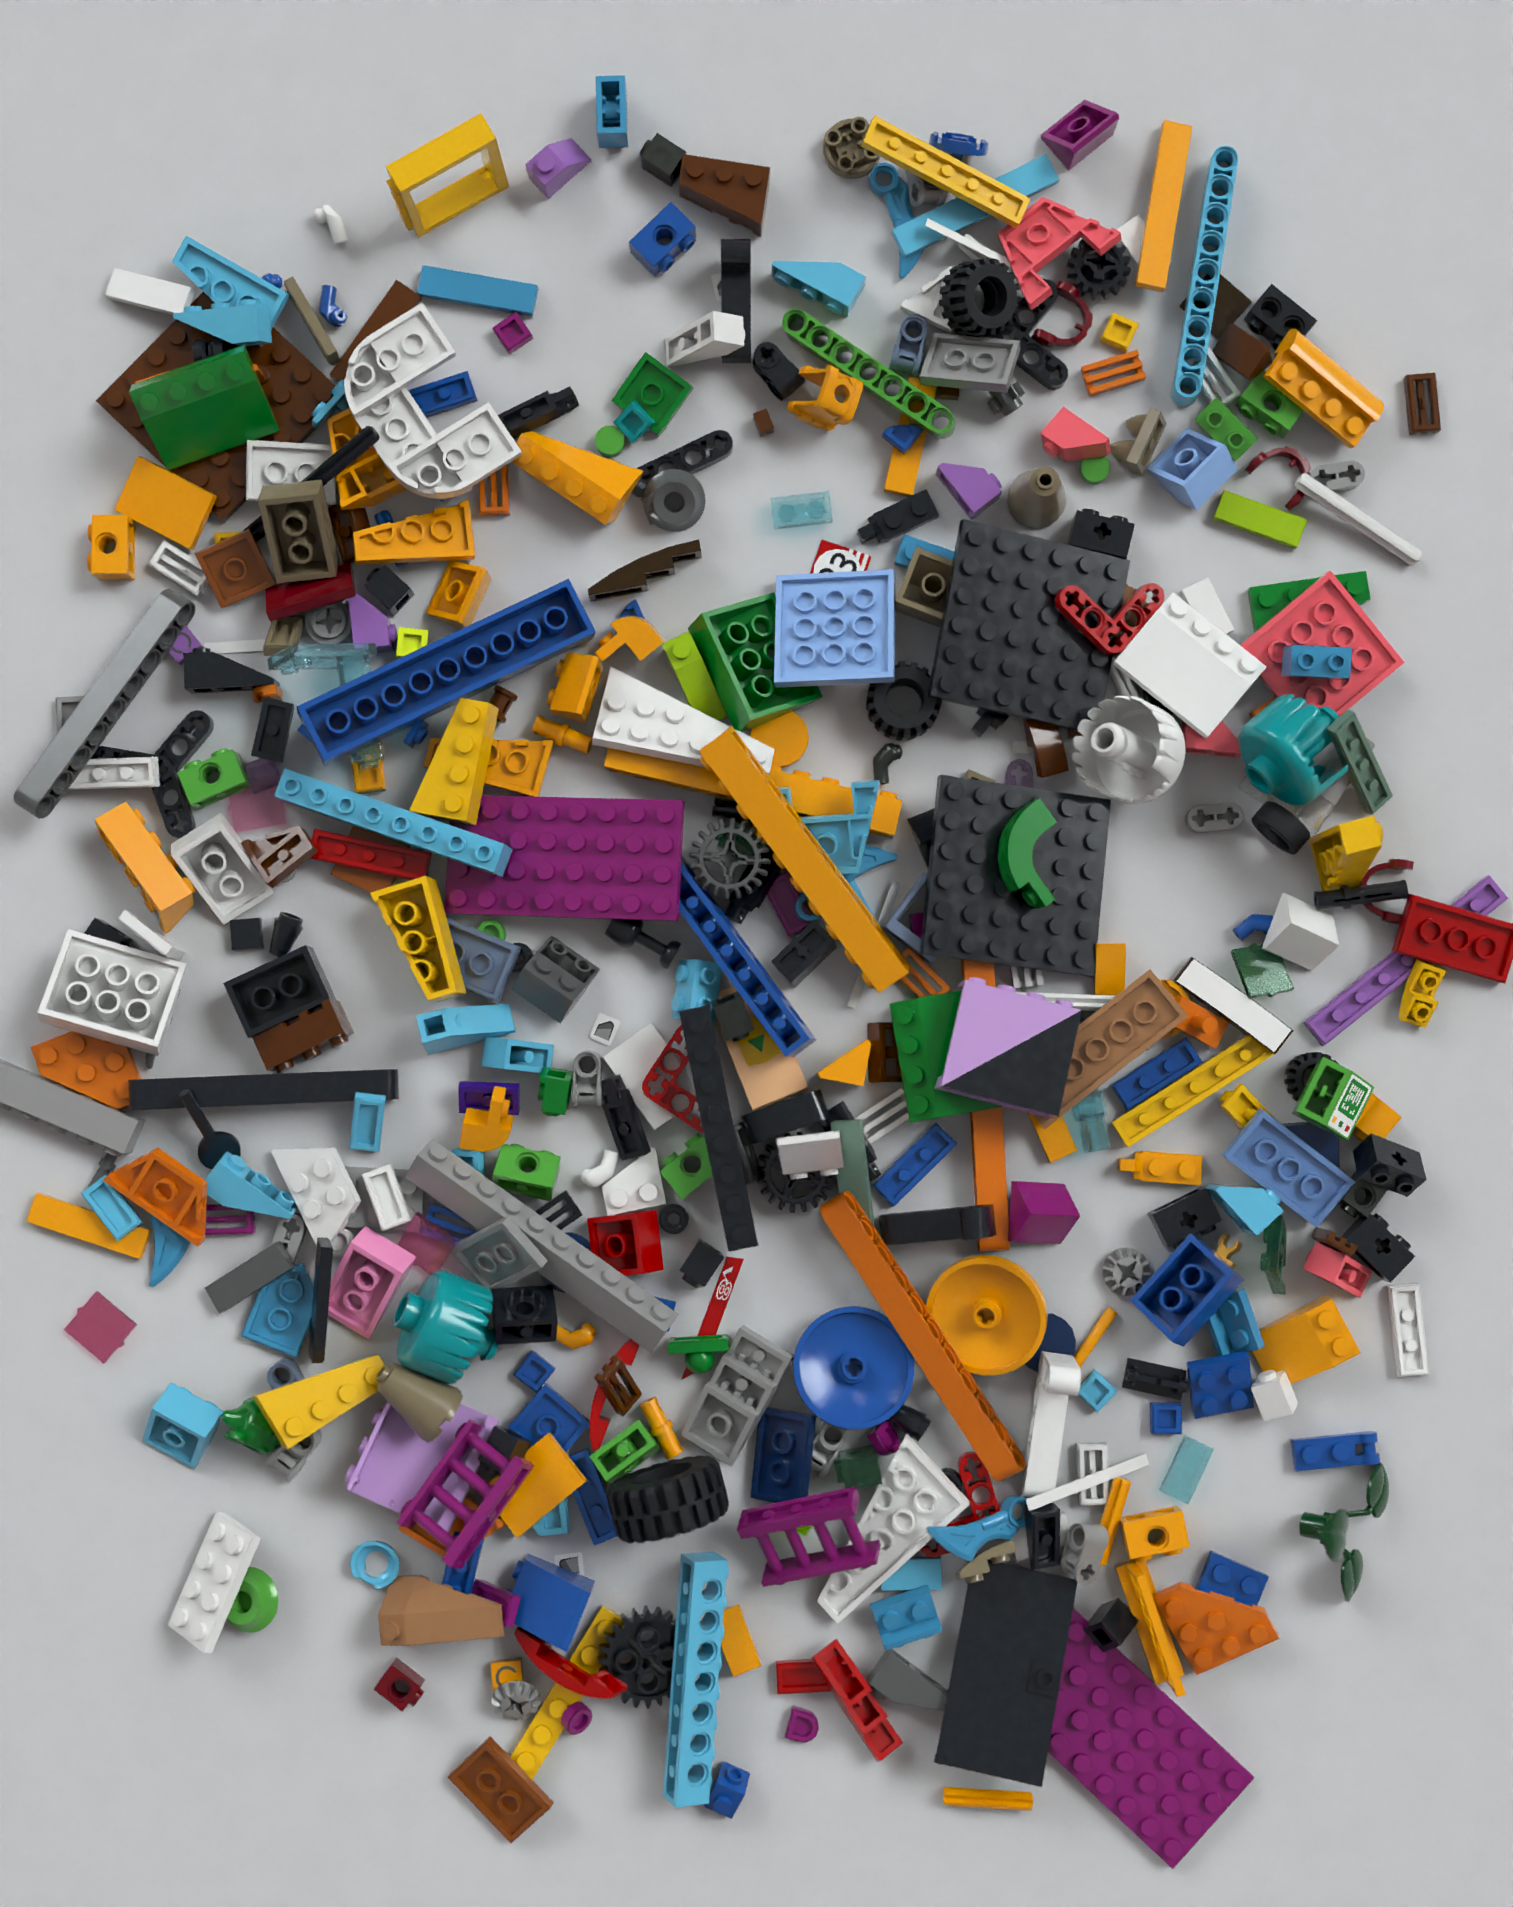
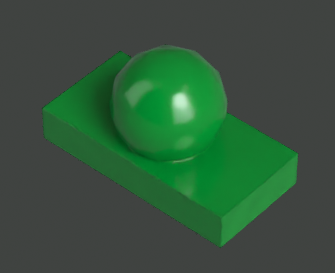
M727 1334L670 1337L668 1340V1354L686 1353L685 1364L691 1372L696 1374L706 1373L712 1368L714 1364L713 1352L729 1351V1335Z

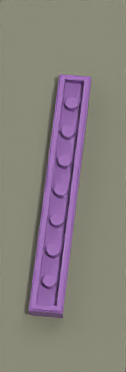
M1488 875L1454 901L1451 906L1487 916L1506 901L1508 897L1491 876ZM1391 952L1303 1022V1024L1320 1045L1325 1046L1405 982L1410 975L1416 958Z

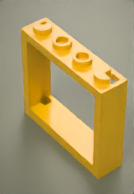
M482 113L386 166L390 176L386 183L396 202L395 205L400 213V217L407 230L413 229L418 238L509 187L497 139ZM477 153H481L484 163L483 167L421 202L414 203L410 193L411 190Z

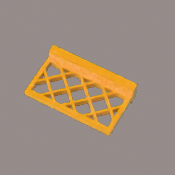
M1133 1559L1115 1565L1114 1567L1127 1605L1132 1614L1138 1619L1135 1628L1154 1683L1158 1685L1167 1682L1177 1697L1186 1695L1180 1678L1185 1674L1167 1622L1154 1601L1153 1594L1156 1593L1146 1561L1136 1562Z

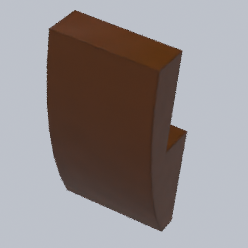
M1023 719L1027 746L1033 748L1037 776L1045 778L1069 771L1059 728Z

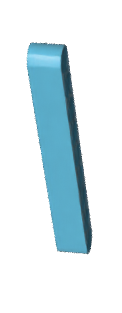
M1230 146L1218 147L1214 151L1207 169L1171 391L1173 402L1181 407L1191 406L1196 401L1203 383L1238 166V154ZM1224 161L1229 165V167L1222 168L1217 164V162ZM1220 189L1225 195L1217 196L1212 190ZM1216 217L1220 223L1212 224L1207 218ZM1211 245L1216 251L1207 252L1203 246ZM1207 273L1211 280H1202L1198 274ZM1202 301L1206 304L1207 308L1199 309L1193 302ZM1197 329L1202 333V336L1193 337L1189 330ZM1195 357L1198 360V365L1190 366L1185 362L1184 358ZM1188 385L1192 388L1193 393L1184 394L1179 387Z

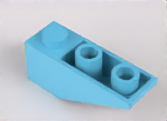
M773 261L771 267V276L774 277L778 284L784 287H794L799 290V293L804 298L810 301L818 300L825 304V307L830 312L836 315L842 313L848 317L865 287L866 276L839 262Z
M254 299L238 301L239 306L229 307V303L211 304V309L202 310L201 306L184 307V312L173 313V318L232 344L252 346L272 343L268 307L257 304V300Z
M509 1003L443 1008L416 1016L422 1044L428 1055L485 1040V1036L499 1037L516 1032Z
M228 1151L205 1179L207 1181V1195L222 1206L288 1219L292 1217L298 1208L289 1192L274 1186L267 1176L255 1172L246 1165L241 1157L232 1155Z

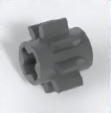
M1018 381L1013 385L1010 384L1008 393L989 391L992 398L987 404L994 414L1000 411L1006 417L1023 405L1020 398L1025 392Z

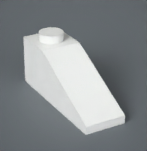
M712 311L665 338L666 366L674 367L724 356L743 347L745 340L743 317Z

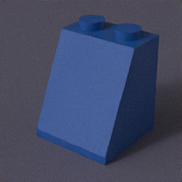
M528 1554L524 1562L521 1560L517 1562L512 1575L513 1578L517 1579L513 1590L507 1588V1591L521 1597L514 1624L557 1648L568 1652L595 1581Z

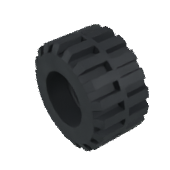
M989 258L959 263L958 266L949 270L950 275H945L943 279L945 286L940 287L939 291L942 294V300H939V307L943 306L944 312L941 313L943 319L948 318L947 325L950 329L956 328L955 333L975 337L994 335L1006 330L1005 326L1012 324L1014 321L1012 316H1016L1019 310L1016 308V303H1020V296H1017V290L1020 289L1019 284L1014 283V273L1007 272L1008 266L1005 263L999 264V260ZM977 285L980 286L984 294L982 311L978 309L975 301Z
M899 661L898 665H895V682L870 683L866 696L868 718L870 722L873 721L875 724L874 728L878 732L880 730L883 731L884 736L888 738L893 736L896 737V740L900 741L903 738H908V740L915 739L917 735H923L927 729L932 727L940 712L942 700L927 697L931 678L928 674L929 670L926 667L922 669L917 667L918 663L911 662V665L905 664V661ZM897 686H907L914 689L921 699L919 711L908 717L894 714L886 703L888 692Z

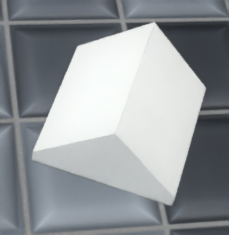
M1282 893L1261 949L1313 971L1339 946L1334 917L1322 910L1317 911L1316 907L1286 893Z

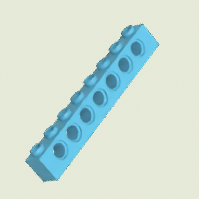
M284 768L274 795L286 803L503 877L513 850L498 841Z
M714 1551L682 1553L680 1560L663 1797L675 1808L709 1804L710 1791L713 1788L711 1770L712 1761L715 1759L714 1731H716L718 1724L716 1704L720 1696L718 1678L719 1670L722 1667L720 1652L721 1640L724 1638L723 1612L727 1605L725 1586L726 1579L729 1576L727 1559ZM707 1583L706 1588L702 1591L703 1586ZM705 1613L704 1618L700 1621L701 1616ZM703 1644L702 1648L697 1652L699 1646Z

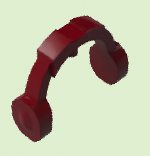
M1059 281L1056 286L1058 295L1079 307L1083 316V326L1076 323L1074 328L1081 332L1069 339L1057 338L1055 335L1042 329H1035L1031 338L1048 348H1052L1054 345L1062 347L1078 345L1087 336L1086 333L1092 326L1093 314L1090 312L1085 301L1078 295L1079 290L1069 283Z
M1285 446L1284 448L1272 449L1265 454L1260 452L1249 462L1245 469L1250 475L1266 460L1275 456H1282L1292 460L1288 464L1289 467L1293 468L1296 464L1301 474L1307 473L1309 475L1311 467L1307 459L1302 457L1296 449ZM1297 489L1285 507L1290 511L1302 501L1305 494Z
M1389 859L1388 863L1373 866L1366 872L1360 882V886L1367 885L1371 875L1379 870H1413L1414 862L1405 859ZM1372 903L1363 904L1371 913L1380 916L1381 921L1400 924L1402 914L1380 910L1373 906Z

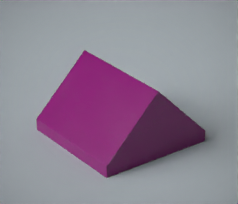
M1083 100L1040 136L1043 142L1069 171L1113 136L1119 115L1117 112Z
M1011 1181L1008 1242L1061 1244L1080 1217L1065 1184Z

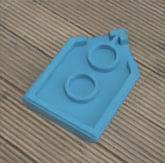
M303 1262L295 1265V1268L259 1290L242 1332V1337L298 1358L311 1325L314 1287Z

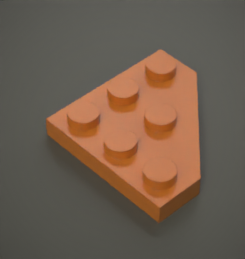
M71 1031L31 1047L40 1075L116 1109L129 1106V1080L141 1079L131 1049L126 1046Z
M1183 1582L1176 1583L1153 1594L1156 1605L1196 1675L1279 1639L1278 1632L1264 1607L1254 1604L1248 1606L1235 1602L1234 1598L1212 1591L1210 1593L1203 1592Z

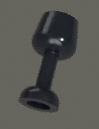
M612 919L605 932L607 937L622 948H629L636 941L661 955L660 964L665 969H668L682 943L670 941L665 945L642 932L643 920Z

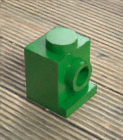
M549 1067L543 1068L539 1079L541 1083L538 1091V1100L542 1101L541 1111L543 1114L553 1117L566 1114L570 1100L573 1071Z

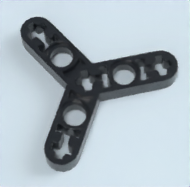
M195 710L190 712L181 721L154 755L99 746L90 759L102 757L103 753H105L107 758L158 757L159 767L161 762H163V766L168 768V771L161 774L159 778L160 787L151 788L168 833L180 839L196 828V823L177 772L185 766L211 735L214 729V722L208 714ZM204 718L202 723L205 728L203 730L196 729L192 733V736L196 738L194 742L191 738L182 734L185 730L191 733L196 727L193 721ZM184 739L188 745L186 752L182 755H175L172 749L174 742ZM174 789L178 793V801L174 805L168 806L165 804L163 796L166 791ZM169 811H177L180 819L187 821L188 824L184 826V832L174 829V826L178 824L176 815H169Z

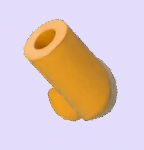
M585 1323L581 1329L571 1332L557 1324L556 1341L568 1348L577 1349L590 1345L594 1341L596 1329L592 1324Z

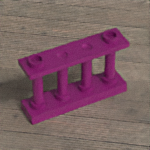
M470 1419L458 1428L455 1433L456 1439L414 1498L407 1501L400 1511L401 1516L396 1522L400 1526L413 1528L417 1523L446 1547L445 1551L447 1553L442 1558V1561L449 1567L460 1569L466 1564L534 1467L526 1458L514 1456L513 1459L508 1460L478 1436L484 1425ZM470 1446L501 1469L500 1473L502 1475L495 1485L492 1484L490 1486L460 1461ZM452 1471L483 1495V1502L477 1510L471 1511L442 1487ZM434 1497L464 1521L465 1527L459 1536L453 1537L424 1513Z
M855 1486L742 1510L737 1532L741 1539L756 1537L767 1560L761 1581L763 1587L782 1585L786 1582L856 1568H867L877 1564L881 1546L880 1541L864 1542L853 1517L856 1516L860 1497ZM837 1519L842 1520L852 1545L836 1548L825 1522ZM808 1525L813 1526L824 1551L808 1554L796 1528ZM779 1531L785 1532L795 1557L779 1559L768 1534Z

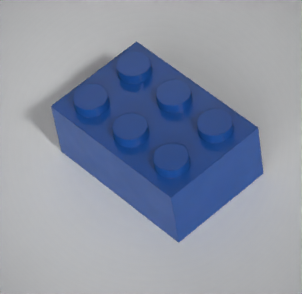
M1190 1233L1130 1301L1171 1342L1184 1347L1239 1287L1244 1279L1202 1239Z

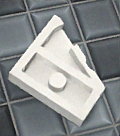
M949 266L939 274L938 278L934 281H929L910 299L904 300L900 310L910 315L919 316L925 322L951 334L953 329H950L947 325L949 320L948 318L943 319L941 314L944 312L943 306L939 307V300H942V294L939 291L940 287L945 286L943 282L945 275H950L949 270L953 267Z
M656 1147L650 1148L651 1152L638 1157L602 1186L608 1216L667 1204L662 1176L659 1172L660 1166Z

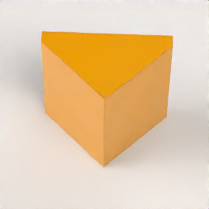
M449 561L426 610V614L459 629L471 625L492 580L488 571L480 566Z
M868 1039L817 1072L818 1078L860 1087L863 1086L871 1048L870 1041Z

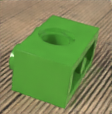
M1263 370L1255 376L1235 406L1239 408L1240 413L1246 418L1255 419L1264 425L1263 428L1269 434L1284 438L1303 410L1263 378L1266 372ZM1264 401L1273 402L1277 410H1268L1265 407Z
M1218 397L1194 419L1214 440L1226 445L1231 457L1235 461L1259 439Z
M228 748L215 751L211 754L212 758L203 762L201 760L192 761L184 766V770L177 772L190 805L197 810L252 787L240 755L233 749L228 750ZM219 770V779L215 783L209 784V774L212 771Z
M699 1133L684 1143L688 1149L678 1156L676 1152H673L661 1162L664 1168L659 1172L681 1199H684L712 1176L705 1136L702 1137ZM690 1155H695L701 1160L700 1170L694 1173L687 1171L684 1166L686 1157Z
M503 1144L493 1172V1182L507 1192L551 1201L560 1171L561 1156H556L552 1152L545 1150L539 1152L529 1150L519 1144ZM529 1167L532 1168L533 1171L523 1172L521 1169Z
M638 1420L589 1457L605 1481L612 1484L615 1480L622 1478L658 1452L661 1447L651 1435L646 1425Z

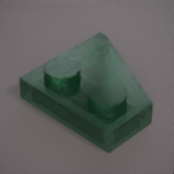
M1279 1215L1264 1229L1263 1240L1264 1243H1267L1266 1253L1261 1254L1260 1259L1261 1271H1265L1273 1294H1285L1286 1284L1282 1280L1283 1266H1286L1287 1227L1283 1215Z

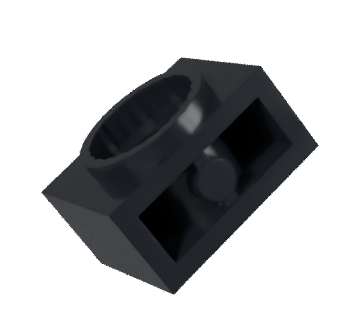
M553 1285L492 1288L493 1302L491 1304L493 1311L491 1313L495 1345L556 1341L558 1318Z

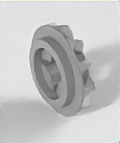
M341 601L309 610L305 621L307 632L318 644L332 646L337 643H343L344 639L351 634L350 610ZM329 612L334 621H339L338 624L333 625L331 633H329L325 625H321L322 622L327 621Z
M1116 1249L1104 1261L1102 1268L1103 1279L1108 1288L1114 1293L1122 1296L1135 1295L1151 1277L1150 1263L1136 1249ZM1130 1264H1133L1132 1272L1137 1279L1126 1277L1124 1280H1121L1123 1273L1116 1265L1128 1267Z
M522 1681L504 1683L492 1695V1705H494L495 1713H502L504 1719L510 1716L514 1717L515 1720L521 1716L528 1719L531 1713L538 1712V1707L541 1704V1695L538 1689Z

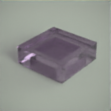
M260 758L243 765L254 794L279 784L281 777L275 761Z

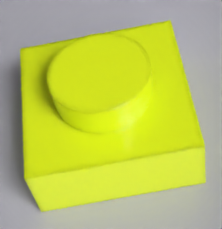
M399 627L396 659L426 646L428 630Z

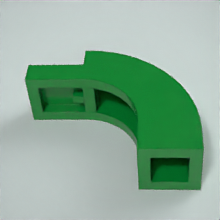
M1040 798L1030 801L1010 818L1002 832L998 847V864L1009 892L1021 888L1024 900L1030 906H1034L1035 909L1047 907L1055 900L1036 873L1032 861L1035 842L1040 835L1057 823Z

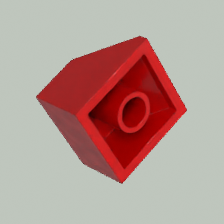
M657 1210L587 1218L591 1252L624 1276L664 1270Z

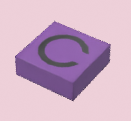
M185 626L170 648L169 653L179 665H182L184 663L183 653H192V649L204 647L191 630Z

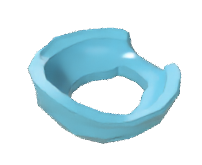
M367 1541L359 1545L351 1555L350 1568L354 1578H359L373 1585L375 1589L388 1586L398 1576L400 1566L398 1555L393 1547L386 1542ZM373 1551H380L388 1558L386 1571L377 1578L365 1572L366 1557Z

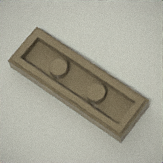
M290 277L284 281L285 289L327 362L333 366L340 360L338 352L294 277Z

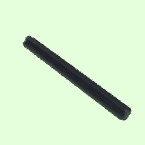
M366 426L301 482L322 480L323 486L326 485L379 440L380 436L376 429L372 426ZM261 515L243 530L250 529L256 542L266 535Z

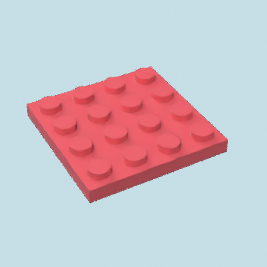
M1331 570L1322 575L1240 644L1241 647L1267 666L1259 677L1276 698L1281 695L1292 694L1295 695L1293 699L1303 698L1309 705L1312 704L1318 708L1329 707L1338 716H1341L1347 709L1351 708L1405 663ZM1303 645L1352 648L1350 678L1333 680L1281 677L1283 647Z

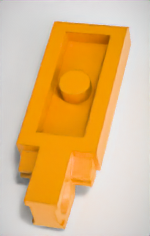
M1151 1151L1134 1152V1159L1118 1158L1117 1170L1132 1171L1133 1179H1139V1181L1201 1185L1203 1155Z

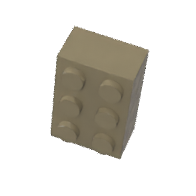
M322 480L262 486L258 504L277 583L336 577L340 561Z

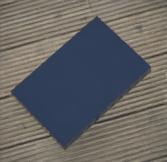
M773 1407L766 1408L757 1427L750 1498L778 1503L808 1496L816 1423L815 1415Z

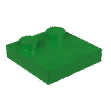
M645 352L611 401L623 410L632 401H636L655 421L650 430L661 436L694 387Z

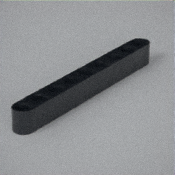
M398 1069L129 1080V1110L186 1108L178 1096L185 1089L191 1091L200 1107L354 1101L356 1092L386 1095V1100L399 1099Z

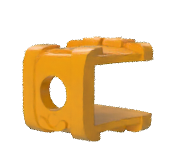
M829 364L824 369H814L811 366L801 367L798 374L820 386L821 390L817 400L789 401L788 411L796 414L795 417L802 422H807L808 425L825 431L833 430L837 424H849L854 417L863 390V382L840 373L839 369ZM834 394L838 396L846 395L845 400L842 403L838 402Z

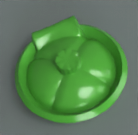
M248 1568L226 1619L237 1630L247 1633L258 1632L267 1627L274 1619L278 1608V1592L268 1574L258 1568Z

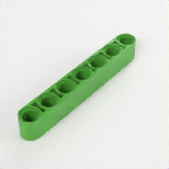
M791 309L784 314L782 325L787 336L793 342L827 365L829 364L839 369L840 373L863 382L864 390L908 418L933 437L945 439L953 433L955 422L952 412L803 310ZM795 320H803L804 326L801 330L792 331L790 330L791 323ZM818 336L828 337V342L823 347H815L813 345L814 340ZM850 352L852 358L848 363L841 364L837 361L841 353ZM867 368H873L876 370V375L873 379L864 380L861 378L862 372ZM889 385H899L901 387L900 392L896 396L886 395L885 390ZM920 400L925 403V407L921 412L913 413L909 410V406L913 401ZM938 417H946L949 420V424L944 429H937L933 426L934 420Z

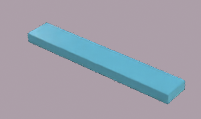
M1044 154L995 180L1027 197H1031L1057 184L1059 178L1048 156ZM957 197L892 229L891 234L905 259L948 238L925 226L927 218L958 233L992 215Z

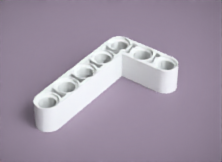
M1041 1352L1025 1455L1026 1468L1023 1470L1021 1483L1022 1497L1031 1498L1056 1487L1069 1396H1078L1081 1383V1370L1073 1355Z

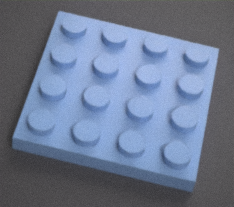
M894 569L776 575L775 687L895 682Z

